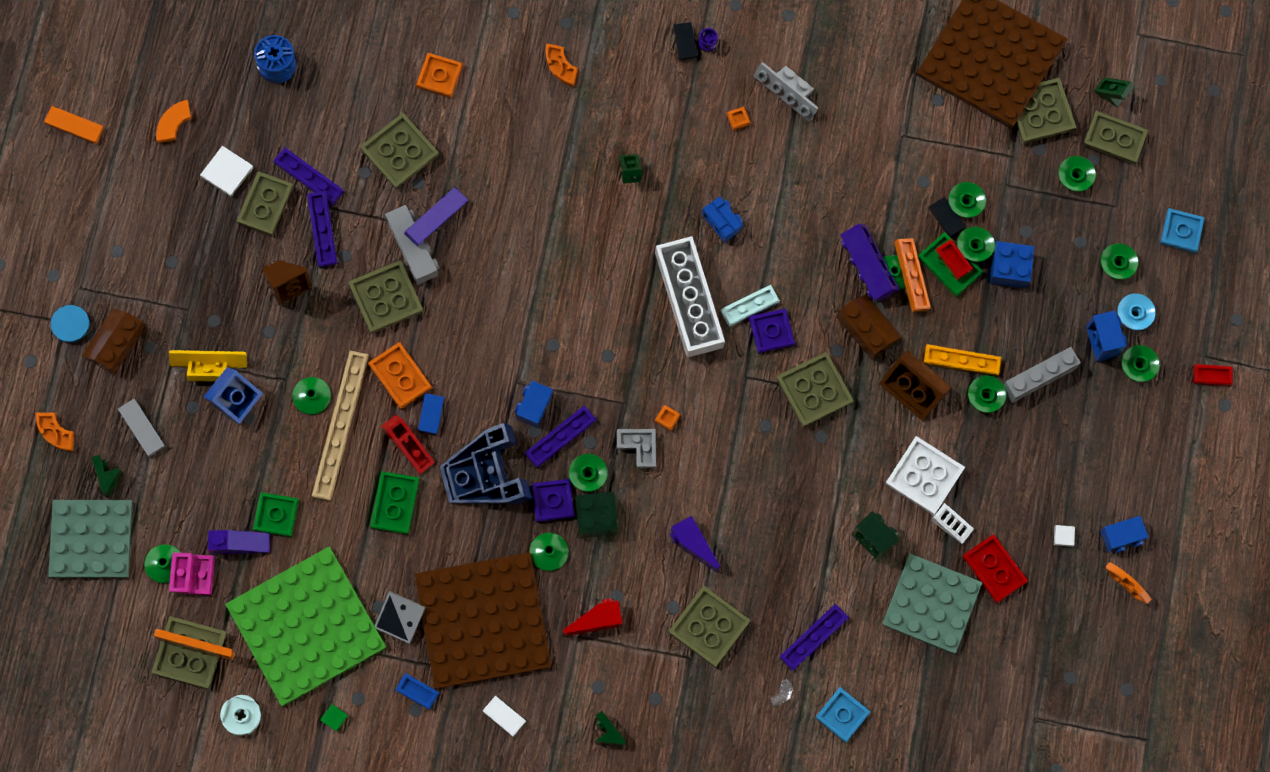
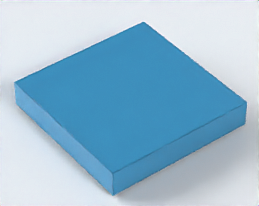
M1168 208L1160 245L1196 254L1205 217Z
M839 687L815 719L846 743L870 714V711Z

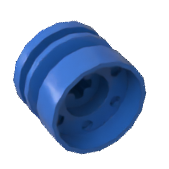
M278 35L266 36L259 41L255 47L254 55L258 71L263 79L277 84L289 80L295 73L297 66L291 43L286 38Z

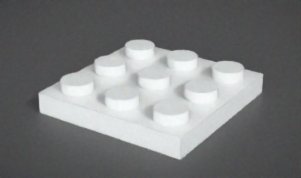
M916 436L885 485L934 516L965 467Z

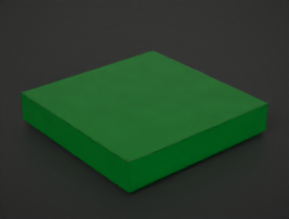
M260 492L253 531L292 537L299 498Z

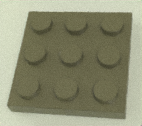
M1060 78L1040 82L1037 90L1018 118L1016 126L1023 144L1076 130L1077 127Z
M404 113L400 114L360 146V150L395 189L399 188L439 156V152Z
M401 260L348 282L370 334L423 313V308Z
M827 352L776 376V380L802 428L854 402Z
M703 585L668 633L716 668L751 620Z
M169 616L165 628L167 632L222 647L227 635L226 631ZM161 641L151 673L210 689L219 656Z

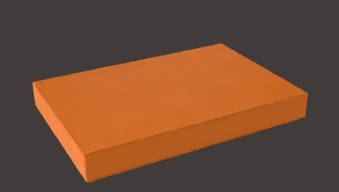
M400 342L368 362V365L400 410L432 389L428 380Z

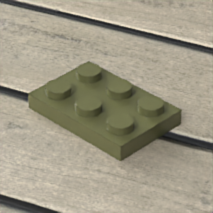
M1095 111L1083 146L1135 165L1148 130Z
M258 171L236 221L237 224L273 236L294 187L293 183Z

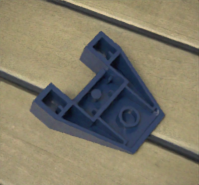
M502 423L486 429L439 466L449 503L517 505L532 499L528 481L517 478L508 482L500 450L517 445L512 426Z

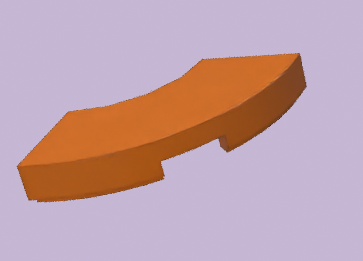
M546 43L545 55L550 71L559 81L574 87L578 68L572 66L566 60L564 47Z
M188 100L174 104L163 114L157 126V143L176 140L179 126L191 119Z
M35 413L37 427L45 440L60 450L73 452L74 432L65 430L58 424L56 413Z
M1108 563L1106 570L1111 578L1122 585L1133 598L1145 604L1152 600L1141 585L1129 574L1113 563Z

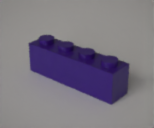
M858 223L840 235L842 238L841 243L851 255L850 260L855 267L857 266L860 272L858 273L859 278L867 285V293L871 299L882 301L900 290L865 224Z

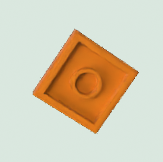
M427 52L416 88L452 98L463 63Z

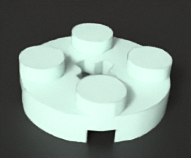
M237 695L224 703L220 718L223 726L231 734L237 736L249 735L258 727L261 721V711L254 699L246 695ZM241 710H244L246 718H242L239 721L238 717L235 716L236 712L240 713Z

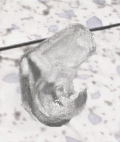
M783 680L780 683L779 694L770 698L773 707L791 698L793 685L789 680Z

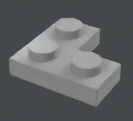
M617 429V450H636V468H656L655 429Z

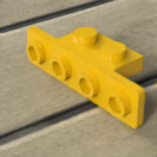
M170 350L168 354L170 366L188 367L187 381H216L227 367H247L246 352Z

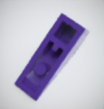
M692 516L671 526V533L669 535L674 544L677 543L681 549L713 571H719L720 565Z
M211 530L208 531V551L211 555L270 553V533Z

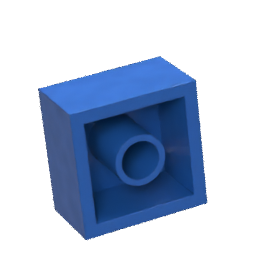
M997 241L992 254L989 284L1027 289L1031 282L1034 246Z
M1116 311L1093 315L1086 325L1096 362L1118 357L1127 345L1126 336L1122 334L1120 328L1122 326L1121 318L1117 316Z
M227 367L203 398L231 421L240 424L263 393L236 370Z

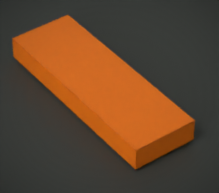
M51 106L44 120L45 125L97 144L104 130V127L100 124Z

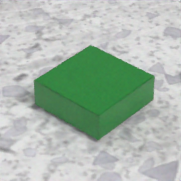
M331 704L320 721L337 732L348 715Z

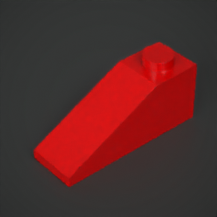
M395 414L380 426L419 474L435 463L401 417Z
M613 598L602 600V603H599L563 629L564 637L622 627L618 600L614 601Z

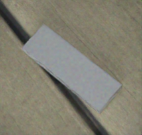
M135 399L118 408L148 457L165 448L162 440Z

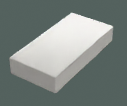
M496 696L483 710V713L512 737L526 722V720Z

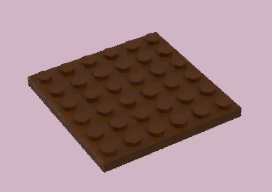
M962 0L916 75L1013 128L1040 82H1042L1060 53L1067 38L998 0Z
M530 552L414 573L419 603L426 607L422 620L435 690L552 668Z

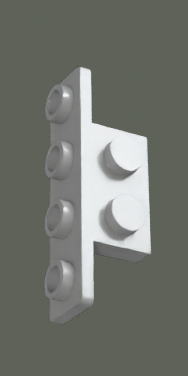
M762 62L754 73V77L806 120L811 121L818 107L807 97L814 88L787 66L776 73Z

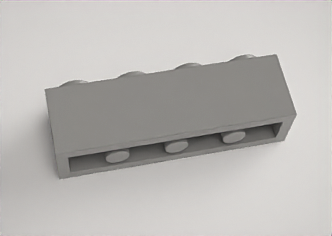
M404 205L386 213V221L416 284L419 285L437 277L439 265L436 259H432L429 254L431 249L428 242H422L417 247L404 235V232L416 220L412 209L408 210L407 206Z
M1069 347L1007 380L1004 383L1006 395L1012 404L1074 371L1081 362L1073 349Z

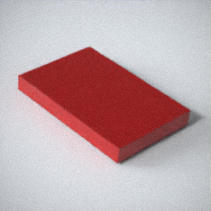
M994 534L962 555V558L978 580L982 582V585L996 604L1028 582Z

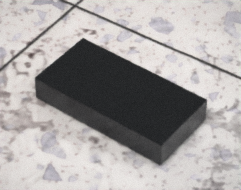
M692 23L673 24L679 61L696 59L698 55Z
M945 197L929 206V210L950 238L965 229L966 226L959 216L952 211Z

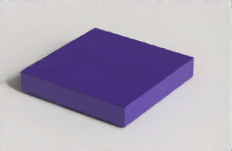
M786 308L749 316L748 319L758 354L795 346Z
M570 479L532 483L536 522L575 518Z

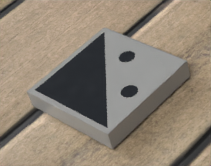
M390 591L375 623V628L410 644L426 607Z

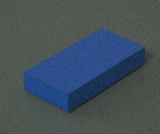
M425 394L418 432L437 435L444 403L443 396Z
M407 673L404 674L395 689L396 692L428 710L431 709L440 694Z

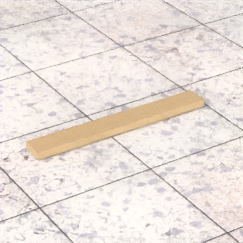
M355 351L349 352L312 498L330 502L332 500L369 358L368 354Z

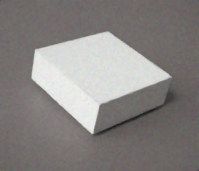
M1055 525L1054 545L1073 547L1075 527Z

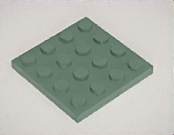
M53 500L48 577L129 578L132 500Z
M909 553L881 626L955 655L982 582Z

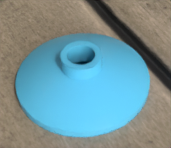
M1142 294L1127 295L1121 300L1117 310L1122 324L1132 330H1143L1149 327L1154 321L1156 314L1152 301ZM1133 311L1138 313L1137 317L1132 315Z

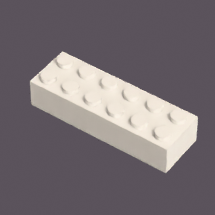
M693 237L657 245L655 255L687 358L724 348L725 340Z

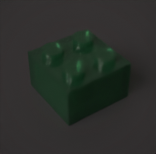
M614 492L575 496L579 538L618 535Z
M872 511L855 527L851 535L879 562L896 546L900 538L898 537V532L893 527L889 528L884 523L885 520L879 513L875 514Z

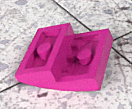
M173 553L169 592L211 596L215 557L213 555Z

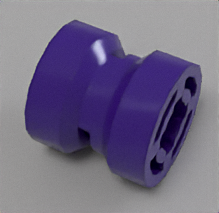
M705 28L700 33L698 44L704 52H712L716 48L718 34L714 29Z

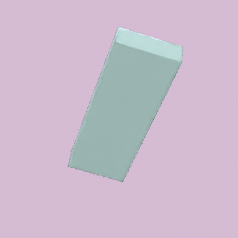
M769 285L722 308L720 312L728 326L731 327L749 318V316H753L778 304L780 300L772 286Z

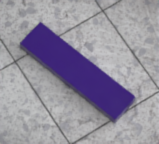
M286 147L273 160L275 165L312 192L325 190L327 192L328 204L331 206L344 193L342 188Z
M454 187L404 232V235L418 247L463 207L468 199Z
M324 190L308 193L307 198L318 267L338 265L327 192Z
M584 405L527 450L525 455L536 468H539L594 424L597 419Z
M834 604L779 658L793 672L849 617Z

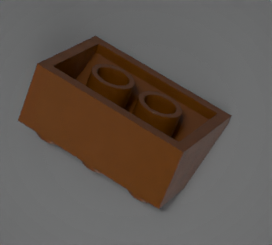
M279 260L268 263L262 269L267 285L278 305L312 289L306 267Z
M866 294L852 300L841 308L836 316L871 360H874L902 338Z
M112 309L81 356L115 375L145 330L143 322L127 312Z
M906 351L899 357L879 383L922 421L952 388L910 351Z

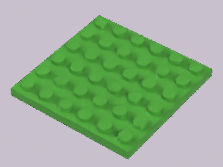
M330 546L225 604L282 707L386 649L383 640Z

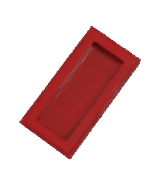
M952 239L936 248V253L956 280L961 279L973 270Z
M1194 364L1193 384L1232 386L1233 366Z

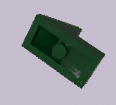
M1104 77L1094 92L1118 107L1127 98L1134 85L1131 81Z
M638 154L621 155L622 182L624 184L641 182L642 168Z
M100 455L93 456L92 460L102 493L105 497H109L123 472L120 468L108 471L109 467L106 459L102 460Z
M603 711L599 712L595 716L597 720L595 724L601 732L605 730L606 733L598 738L595 744L617 747L625 746L626 741Z

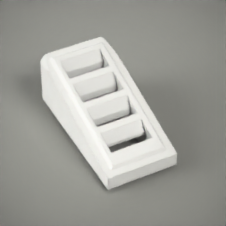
M945 503L931 520L961 544L974 530L973 527ZM946 513L947 517L944 520H941L940 518L942 517V515ZM950 518L954 519L949 526L946 524ZM958 522L960 525L956 529V531H954L952 528ZM964 527L966 529L962 536H959L958 533Z

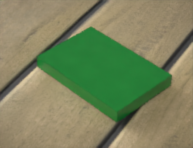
M944 232L918 255V259L957 297L979 278L984 271L975 262L967 260L973 270L961 279L956 280L935 251L936 248L951 239Z
M381 471L370 525L371 529L409 535L420 481L419 477Z

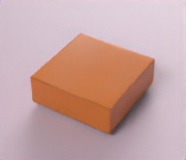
M744 106L726 113L733 131L749 126L751 123Z
M664 405L654 422L671 431L681 414Z

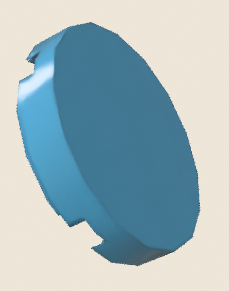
M66 305L59 308L51 319L52 332L62 342L76 343L82 340L89 331L90 320L87 313L75 305Z

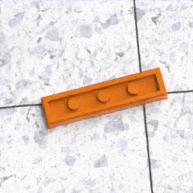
M897 239L894 243L912 312L928 311L931 309L914 239Z
M156 629L154 637L157 640L230 660L234 658L235 653L233 650L160 629Z

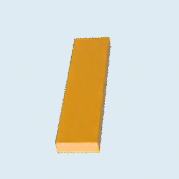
M926 344L923 363L998 377L1002 357Z

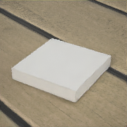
M222 146L200 176L232 197L252 171L253 165Z

